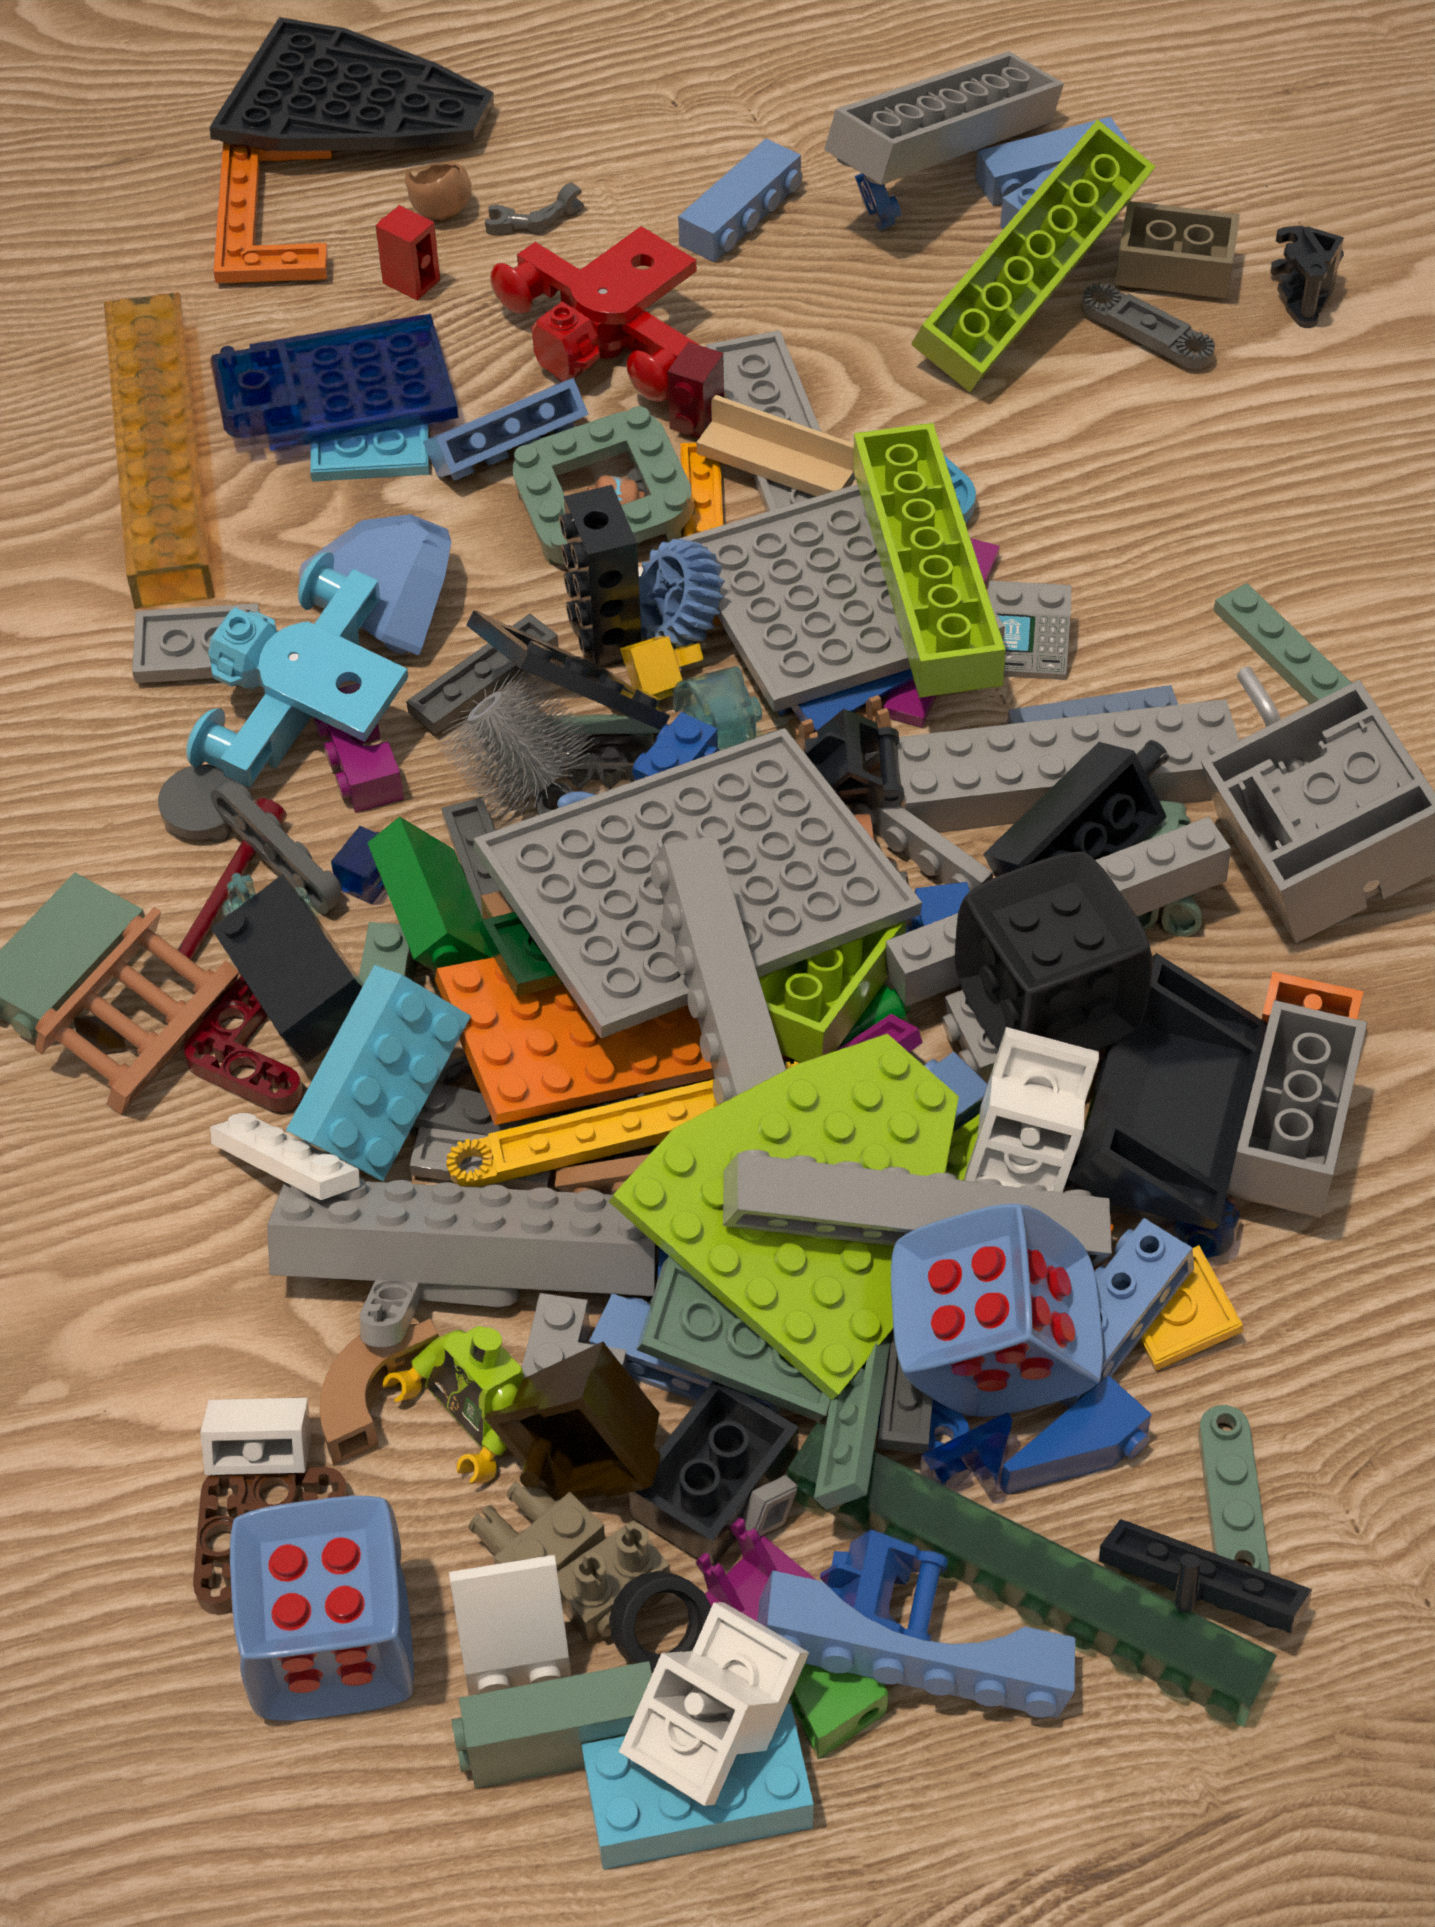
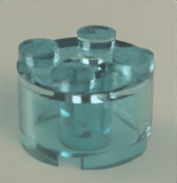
M734 666L691 677L678 682L675 686L673 695L674 712L682 711L717 728L718 748L720 751L756 738V722L762 719V709L759 700L755 696L750 697L739 667Z

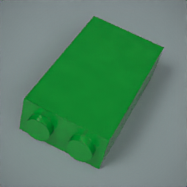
M400 816L367 842L415 961L436 972L437 968L493 958L491 951L480 934L481 912L453 848Z

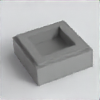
M784 1475L753 1490L742 1518L745 1521L747 1531L749 1532L754 1528L759 1536H762L784 1525L798 1485Z

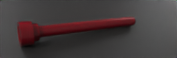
M267 798L257 799L255 803L265 813L273 814L282 826L287 818V813L283 807ZM244 839L177 949L191 961L256 853Z

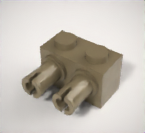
M517 1481L509 1488L507 1498L514 1502L533 1521L529 1527L523 1532L517 1533L496 1512L492 1505L482 1509V1513L486 1518L483 1519L477 1513L470 1521L468 1527L473 1534H476L496 1554L493 1556L494 1564L555 1555L557 1572L605 1540L604 1524L571 1492L562 1499L555 1501L540 1485L528 1488L521 1486Z
M633 1520L557 1572L562 1610L588 1644L599 1636L604 1638L611 1636L609 1617L614 1599L626 1583L643 1573L655 1571L670 1573L669 1563L649 1540L646 1528ZM667 1592L652 1595L646 1599L641 1607L647 1609L656 1605L665 1597Z

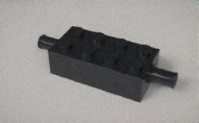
M1149 740L1136 754L1134 750L1098 742L983 854L994 876L998 877L1032 863L1071 852H1085L1097 860L1141 843L1167 817L1148 779L1169 760V755L1165 754L1167 752L1166 749L1157 741Z

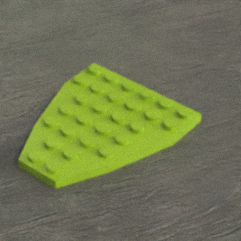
M885 1034L796 1064L673 1128L613 1194L608 1202L833 1400L867 1361L876 1342L879 1346L893 1329L891 1261L894 1246L723 1226L724 1169L738 1153L747 1150H762L768 1152L770 1157L789 1159L793 1156H810L815 1158L817 1163L833 1165L852 1161L862 1164L863 1168L874 1170L901 1167L909 1170L910 1174L923 1176L945 1173L959 1096L890 1035Z

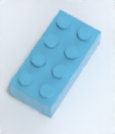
M374 965L285 1131L309 1142L328 1154L337 1156L339 1160L360 1171L384 1181L471 1015L402 974Z
M791 1704L786 1705L766 1751L736 1755L714 1805H702L621 1754L619 1750L625 1736L581 1744L603 1870L813 1828L814 1804Z

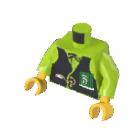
M476 1326L467 1332L454 1330L437 1337L411 1361L413 1367L410 1370L390 1373L383 1380L384 1388L401 1382L402 1392L394 1399V1402H399L418 1396L422 1387L421 1379H427L425 1386L482 1448L478 1454L462 1455L457 1462L456 1471L459 1474L471 1473L475 1470L474 1475L469 1480V1484L486 1483L495 1477L496 1462L494 1457L496 1455L502 1456L507 1446L486 1422L484 1417L487 1412L510 1406L524 1378L521 1366L501 1346L502 1336L493 1328Z

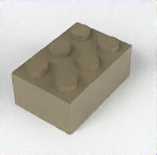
M1130 201L1126 209L1120 242L1115 285L1227 299L1240 214Z

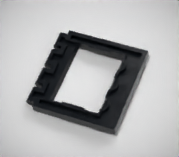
M473 610L466 626L520 669L656 729L661 730L667 724L670 715L657 706L660 699L638 688L635 690L614 673L593 662L575 656L564 649L546 641H541L535 636Z

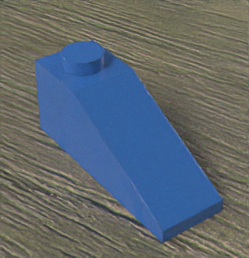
M1108 1375L1003 1465L1000 1488L1006 1494H1011L1113 1468L1125 1456L1132 1459L1145 1448L1150 1440L1148 1430L1152 1414Z

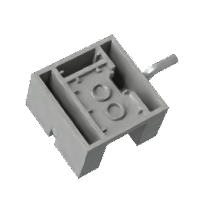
M1242 668L1237 673V678L1260 713L1266 727L1201 760V764L1217 816L1295 944L1366 909V899L1378 893L1385 899L1435 874V792L1361 681L1357 680L1282 719L1275 704L1252 668Z

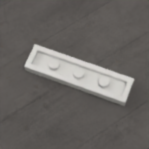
M234 1114L228 1118V1121L210 1127L211 1144L319 1200L360 1187L359 1169L339 1160L335 1155L327 1154L311 1146L307 1141L299 1140L283 1132V1129L279 1127H273L257 1119L253 1114Z

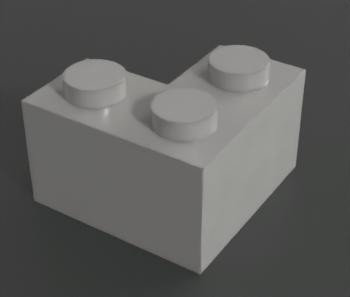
M540 1293L522 1365L524 1378L594 1346L587 1344L590 1333L588 1300ZM608 1347L628 1372L626 1350Z

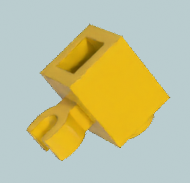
M669 636L654 637L620 649L632 688L646 691L660 700L674 695L672 688L684 684L679 670L680 666L704 659L699 643H691L673 649Z

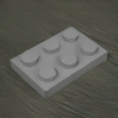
M259 604L136 611L132 670L135 683L213 678L208 654L212 635L231 609L236 607L248 613L249 611L260 613Z

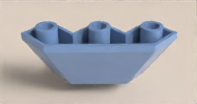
M411 514L362 520L304 561L298 570L299 580L309 562L323 552H330L334 555L335 571L348 576L352 569H355L378 580L380 600L361 627L384 642V645L391 651L399 654H407L408 651L419 655L446 575L451 546L449 531L444 527Z

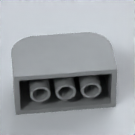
M1274 1000L1227 1194L1231 1197L1321 1219L1334 1174L1367 1022Z

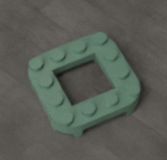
M642 406L633 407L629 411L618 412L539 439L529 445H522L516 449L514 453L513 476L519 499L524 504L541 544L543 555L550 564L556 562L565 565L561 545L567 544L559 522V515L565 514V495L556 476L627 452L631 462L634 461L649 496L621 505L637 543L662 534L665 535L668 543L672 539L677 540L682 537L681 529L689 522L692 515L695 514L691 486L664 427L659 420L649 414L647 408Z

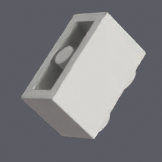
M308 1398L209 1400L200 1432L205 1475L305 1473L311 1444Z

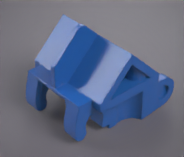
M869 1530L850 1543L849 1552L834 1551L831 1567L820 1574V1579L844 1602L866 1618L892 1631L920 1640L932 1641L928 1630L940 1573L946 1571L948 1559L939 1553L920 1551L917 1546L877 1531ZM911 1573H919L908 1628L905 1629L889 1614L894 1584L906 1585V1582H909Z

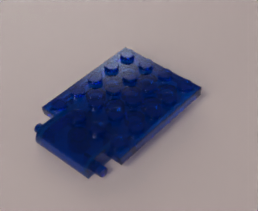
M431 313L249 344L248 349L236 351L232 346H224L221 348L220 353L212 354L210 359L224 430L230 436L242 439L267 434L270 451L287 450L315 443H327L332 440L360 435L367 436L372 433L395 429L401 430L429 423H442L459 418L457 402Z

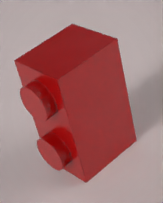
M398 205L375 225L383 284L418 301L441 280L435 224L433 221Z

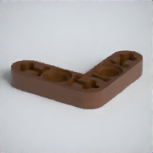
M306 1467L305 1473L209 1475L203 1482L200 1493L193 1578L194 1593L201 1608L209 1614L216 1615L225 1614L232 1610L230 1548L222 1552L209 1549L207 1545L209 1539L214 1534L221 1531L231 1533L233 1520L247 1512L298 1502L297 1485H303V1501L317 1500V1494L321 1493L322 1486L330 1485L333 1491L329 1493L328 1498L348 1496L346 1482L342 1474L334 1468ZM279 1484L288 1488V1496L278 1504H267L261 1499L264 1490L271 1485ZM224 1488H231L233 1492L227 1500L229 1516L221 1515V1508L217 1497L222 1495ZM214 1567L222 1568V1575L226 1585L225 1588H222L220 1596L212 1597L209 1590L214 1588L216 1582Z

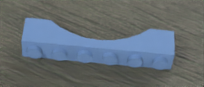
M773 1570L759 1598L757 1622L808 1651L809 1655L806 1659V1664L823 1667L832 1673L847 1672L874 1678L877 1682L883 1684L898 1683L924 1689L933 1695H953L975 1700L984 1706H1003L1026 1711L1029 1715L1040 1718H1058L1074 1693L1075 1637L1025 1626L1006 1636L980 1643L948 1644L920 1640L892 1631L866 1618L844 1602L823 1581Z

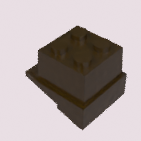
M603 1341L523 1378L512 1404L500 1410L487 1412L484 1417L486 1422L522 1464L523 1470L520 1475V1482L528 1488L540 1485L555 1501L562 1499L569 1492L577 1499L603 1493L607 1497L644 1490L653 1485L661 1457L654 1447L660 1412Z

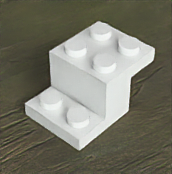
M1006 1027L980 1107L978 1136L964 1181L974 1182L979 1179H996L1001 1182V1185L1012 1187L1038 1184L1045 1186L1047 1191L1062 1193L1084 1131L1085 1099L1099 1061V1052Z
M714 1602L693 1651L661 1654L619 1752L702 1805H714L736 1755L767 1750L809 1652L728 1604Z

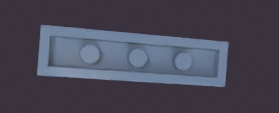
M1167 685L1009 709L1008 723L1015 724L1178 705L1172 686Z

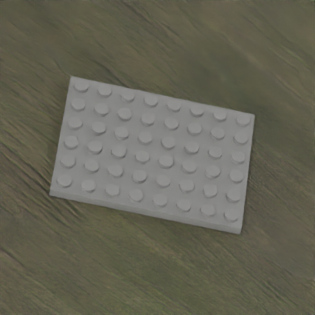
M785 728L473 838L474 853L600 1038L688 1005L689 988L685 974L681 975L676 966L675 951L677 946L673 932H669L666 929L663 920L664 901L660 889L654 887L651 879V864L664 843L710 836L717 837L758 977L920 915L922 901Z

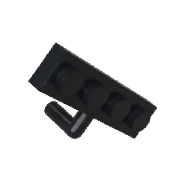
M1123 1519L1118 1521L1100 1545L1098 1562L1117 1568L1123 1573L1136 1575L1163 1585L1169 1590L1174 1591V1605L1181 1613L1191 1612L1199 1600H1203L1217 1608L1229 1610L1259 1621L1270 1628L1292 1633L1310 1604L1311 1588Z

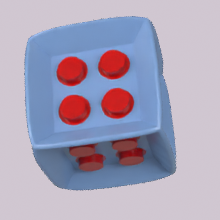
M1000 1204L933 1222L905 1234L896 1241L891 1261V1296L895 1347L905 1377L921 1392L947 1408L963 1415L992 1417L1016 1413L1068 1399L1088 1391L1100 1382L1103 1367V1343L1099 1297L1093 1265L1085 1247L1078 1238L1049 1216L1028 1205Z
M343 1496L294 1502L253 1510L233 1520L230 1537V1575L234 1630L241 1656L240 1673L249 1703L255 1714L260 1718L277 1721H296L359 1713L392 1706L412 1696L414 1662L408 1595L400 1565L401 1542L393 1508L386 1499L375 1496Z

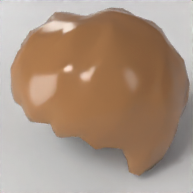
M448 162L446 164L431 165L428 169L419 171L416 177L410 172L405 173V184L409 200L414 209L427 218L443 221L459 215L471 198L472 183L467 171L457 163Z

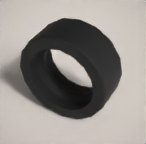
M664 1571L643 1573L626 1583L614 1599L609 1617L611 1638L620 1655L632 1664L649 1661L651 1673L654 1672L661 1654L648 1652L635 1637L634 1628L638 1610L646 1599L656 1593L668 1592L677 1595L683 1600L688 1609L689 1622L685 1636L675 1648L667 1653L693 1651L712 1608L705 1593L694 1583L681 1576Z

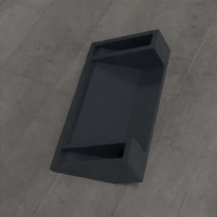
M1156 953L1153 956L1152 980L1145 1015L1140 1025L1132 1033L1106 1048L1084 1123V1131L1068 1179L1097 1197L1109 1198V1204L1210 1229L1218 1227L1268 1023Z

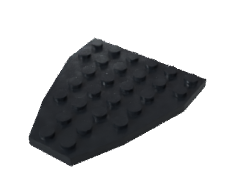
M279 17L209 126L210 139L223 141L229 145L241 144L258 147L264 151L397 150L473 143L494 105V92L433 61L347 28Z

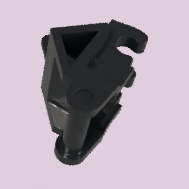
M1303 225L1283 227L1277 230V243H1293H1286L1283 253L1285 259L1273 261L1270 273L1275 276L1282 273L1288 274L1280 276L1277 288L1284 299L1286 311L1300 327L1312 328L1316 326L1319 317L1318 313L1322 312L1334 290L1338 266L1344 256V251L1342 250L1344 237L1309 226L1303 227Z
M842 709L817 730V738L805 739L804 753L845 805L862 803L867 805L869 809L896 805L904 800V788L899 784L896 746L900 740L899 732L891 727L878 728L876 722ZM879 751L881 778L864 771L865 754Z

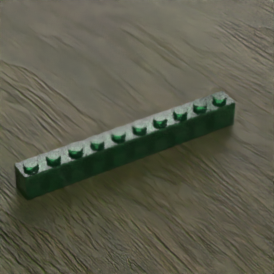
M819 1422L815 1424L788 1468V1478L798 1485L794 1499L801 1505L810 1509L820 1508L836 1516L839 1523L849 1530L855 1532L874 1530L917 1546L920 1551L939 1553L948 1559L946 1571L940 1573V1577H954L971 1586V1589L979 1597L990 1602L998 1600L1016 1609L1017 1613L1031 1624L1037 1626L1045 1624L1063 1635L1075 1637V1647L1084 1650L1091 1648L1110 1658V1661L1120 1670L1130 1674L1138 1672L1157 1682L1159 1688L1168 1695L1180 1699L1186 1697L1205 1707L1207 1713L1213 1718L1224 1723L1234 1722L1245 1727L1270 1678L1277 1657L1276 1654L1193 1612H1179L1175 1608L1174 1602L876 1451L873 1452L867 1495L826 1510L814 1499L826 1426Z

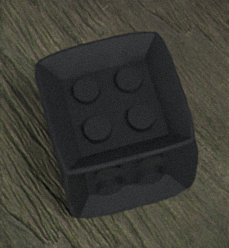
M1071 852L1056 855L993 878L970 891L964 897L958 911L955 938L956 971L969 1005L998 1051L1006 1027L1097 1051L1123 1039L1132 1033L1142 1022L1148 1004L1152 980L1153 957L1150 945L1140 921L1128 902L1100 864L1087 853Z

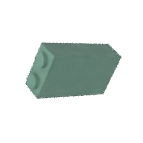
M74 872L1 948L0 1019L11 1024L14 1030L24 1038L31 1039L34 1037L37 1039L38 1032L35 1030V1027L42 1016L51 1008L57 1011L124 940L122 934L128 924L137 915L142 918L145 917L144 910Z
M649 1661L460 1697L459 1703L462 1717L451 1720L461 1772L471 1770L474 1786L477 1789L583 1768L584 1761L581 1744L626 1736L652 1677Z

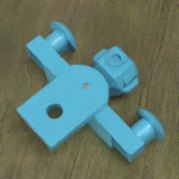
M323 552L314 557L306 566L298 586V600L305 610H309L315 605L324 608L315 624L309 621L301 622L277 632L274 619L257 611H249L248 613L236 607L231 609L210 640L208 654L213 678L230 687L240 685L246 689L254 690L261 686L265 691V695L238 734L224 727L225 713L222 709L215 708L204 713L197 720L188 737L186 746L188 762L193 767H198L204 762L223 770L224 776L250 788L267 762L269 766L277 768L312 716L365 742L408 679L407 668L361 647L359 643L358 630L380 600L378 580L355 569H352L348 576L335 571L334 555L330 552ZM346 681H354L361 685L360 689L352 694H345L338 690V687Z

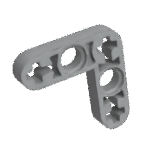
M375 1280L360 1312V1339L363 1343L374 1347H389L400 1343L405 1337L420 1300L503 1307L517 1302L519 1299V1289Z

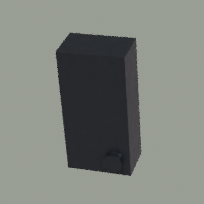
M282 874L211 929L279 1034L307 1064L332 1045L364 984L310 906Z

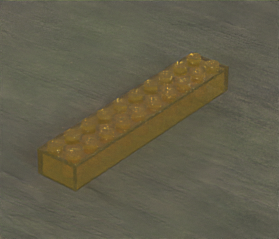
M180 292L105 301L104 313L126 576L134 609L215 598L188 335Z

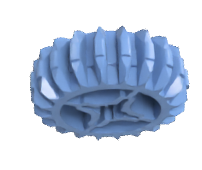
M672 539L669 543L661 542L658 550H651L650 561L642 562L643 572L639 576L641 635L647 640L658 636H669L673 649L691 643L697 644V641L705 640L706 629H714L713 618L716 614H720L718 604L724 598L720 594V588L725 583V580L719 577L722 566L716 563V554L711 553L701 543L684 539Z

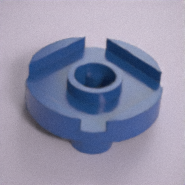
M863 173L856 175V183L869 215L877 213L881 220L875 223L878 230L882 231L895 225V218L902 215L896 197L888 195L884 184L879 185L868 181Z

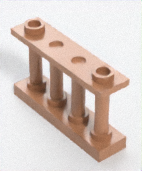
M153 907L144 918L137 915L125 928L122 934L124 940L57 1011L53 1008L49 1009L35 1027V1030L38 1032L35 1050L41 1055L57 1040L109 1080L108 1086L111 1087L107 1105L120 1115L127 1110L186 1044L188 1039L237 981L239 975L238 969L226 960L215 972L211 969L205 971L158 936L155 932L157 931L161 911L156 907ZM143 946L195 985L193 990L196 994L187 1003L183 1000L177 1002L126 963ZM113 977L166 1016L165 1022L168 1025L159 1035L154 1031L149 1034L98 995ZM86 1008L138 1048L137 1054L140 1056L130 1067L125 1063L120 1066L69 1027L74 1018Z

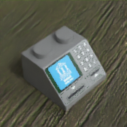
M989 580L988 596L992 608L1005 626L1004 639H1002L1006 649L1004 676L1066 680L1072 585Z

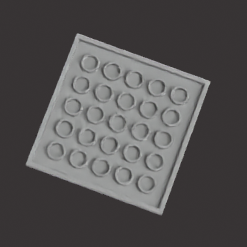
M858 484L679 538L701 543L711 553L716 554V563L722 566L719 577L725 580V583L720 588V594L724 596L718 604L720 614L716 615L774 712L911 668ZM993 609L1001 637L1004 639L1005 626Z

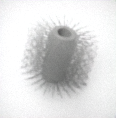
M536 675L523 686L521 685L530 678L529 676L518 686L516 685L522 679L518 677L510 685V682L514 679L513 677L501 692L500 690L504 683L498 692H495V686L493 693L486 697L485 690V699L480 703L475 702L478 705L473 710L460 711L471 712L468 716L452 721L455 722L468 717L467 720L453 726L452 728L463 724L448 734L452 735L449 738L451 739L459 733L454 739L447 742L446 746L458 738L448 747L450 749L453 745L455 746L450 757L463 747L462 751L470 746L466 752L460 755L462 752L460 751L454 757L461 758L465 753L467 754L460 760L462 762L465 758L467 759L464 768L472 761H475L467 768V772L475 769L470 774L471 777L479 772V775L474 780L486 774L477 785V787H481L488 781L478 794L490 785L487 788L489 790L485 792L487 794L481 799L482 802L495 787H498V789L489 795L490 798L492 794L495 795L494 797L499 794L496 799L502 798L500 806L510 799L503 806L502 811L511 801L517 798L510 805L512 807L503 819L517 806V804L514 806L517 800H519V803L523 799L522 805L529 795L532 794L526 804L527 806L533 795L537 793L534 803L535 807L540 791L545 789L547 796L546 788L552 783L557 785L554 781L558 777L573 776L561 775L562 771L573 768L563 769V767L587 756L584 755L567 763L582 753H576L581 749L579 748L568 756L576 748L583 745L578 744L574 749L570 750L582 739L579 738L573 742L571 739L575 738L574 735L566 739L572 734L573 730L569 729L565 733L566 729L569 728L568 726L564 727L565 720L556 725L563 719L564 712L556 719H552L564 707L562 706L554 713L556 711L554 710L555 706L560 701L547 712L545 710L551 706L552 702H547L544 705V702L548 700L547 698H542L545 693L543 692L536 699L534 698L543 688V684H541L535 691H531L542 680L540 679L533 685L536 682H533L536 679ZM527 684H529L525 690L521 691ZM538 691L534 696L527 700V698H529L533 693ZM545 706H547L546 709H544L542 712H540V713L537 715V713H538L541 709H543ZM550 712V714L546 718L542 719L546 714ZM558 720L555 724L549 727L554 721ZM568 734L564 739L558 742L563 736ZM482 759V761H481L480 763H478L476 766L472 767L474 764H476L478 761H480V760ZM501 780L496 786L493 787V785L497 781Z

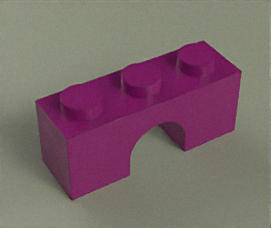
M356 683L338 688V690L345 694H352L358 691L361 685ZM313 717L319 738L327 736L328 742L324 743V749L330 768L338 766L340 773L335 774L340 796L342 799L350 798L355 813L404 800L400 771L389 742L372 746L362 745L381 739L378 723L364 742Z

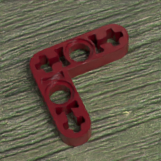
M241 975L188 1039L184 1046L188 1067L194 1075L276 1112L289 1111L294 1109L303 1098L300 1077L293 1068L244 1046L268 1015L255 995H250L251 989ZM232 1016L244 1019L243 1023L234 1029H225L220 1026L226 1018ZM211 1051H214L215 1057L209 1055ZM199 1054L204 1055L201 1059L198 1057ZM241 1065H251L256 1068L254 1073L246 1078L239 1079L231 1075ZM286 1085H289V1089H288V1090L283 1089V1088H284ZM272 1086L279 1090L274 1093Z

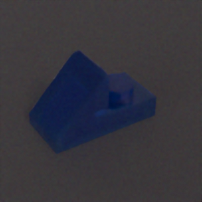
M1008 1412L921 1455L919 1478L929 1494L942 1487L946 1489L954 1488L963 1483L970 1473L973 1472L992 1502L995 1501L1010 1444L1013 1419Z

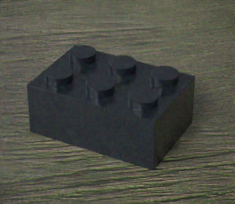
M712 1381L658 1450L661 1457L653 1485L644 1490L629 1493L631 1516L696 1558H699L703 1553L709 1554L710 1562L715 1567L736 1539L731 1530V1525L738 1518H743L752 1491L782 1477L798 1456L799 1427L741 1391Z

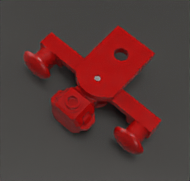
M640 226L581 270L537 242L532 243L517 254L518 265L515 268L505 263H497L493 266L490 281L494 294L504 307L514 313L526 314L532 309V300L543 293L552 298L560 290L561 303L538 318L535 324L531 326L533 351L539 365L554 374L558 380L575 379L590 368L599 358L608 359L616 357L626 347L632 351L627 360V372L635 389L643 397L653 402H664L669 399L668 370L688 342L697 343L651 315L645 309L697 272V260ZM639 266H648V267H650V268H648V269H637L636 267H639Z

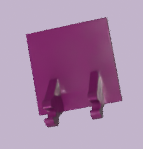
M738 1518L731 1525V1530L740 1545L742 1559L727 1574L719 1563L715 1567L711 1564L710 1556L707 1553H703L696 1560V1565L705 1579L708 1589L705 1595L711 1607L714 1602H724L757 1621L759 1598L772 1570L816 1580L765 1536L762 1535L760 1537L754 1528L748 1532L745 1528V1521L742 1518Z

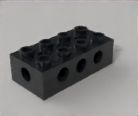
M608 485L564 496L565 514L559 515L561 531L564 539L567 540V544L561 545L565 566L569 569V573L563 575L567 594L571 598V601L566 602L568 619L571 626L578 625L579 627L577 637L582 654H589L592 662L601 667L623 663L624 660L620 649L642 642L637 541L613 485Z

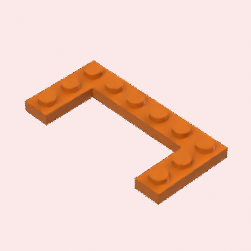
M223 142L213 269L215 283L327 279V243L255 245L260 161L332 159V151H264L258 147L241 144L229 145Z

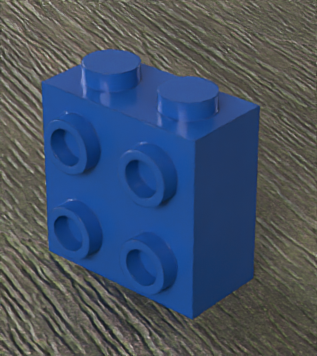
M680 712L670 725L667 724L661 729L655 744L647 753L640 754L635 761L632 770L635 781L720 751L718 748V729Z

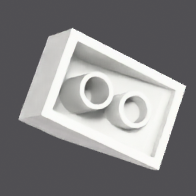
M555 1555L449 1572L469 1696L572 1676Z

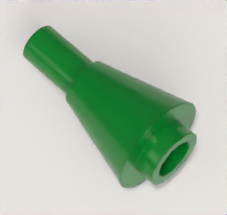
M883 985L839 1046L848 1043L890 1014L908 1023L906 1013L911 1010L910 1006L905 1007L895 988L890 990L886 985Z

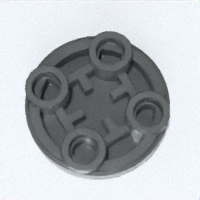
M202 764L198 767L190 766L173 774L164 783L158 796L159 811L166 831L173 836L195 840L209 839L212 842H221L229 838L232 827L215 809L211 800V791L225 781H231L234 784L239 782L224 776L223 770L209 764Z

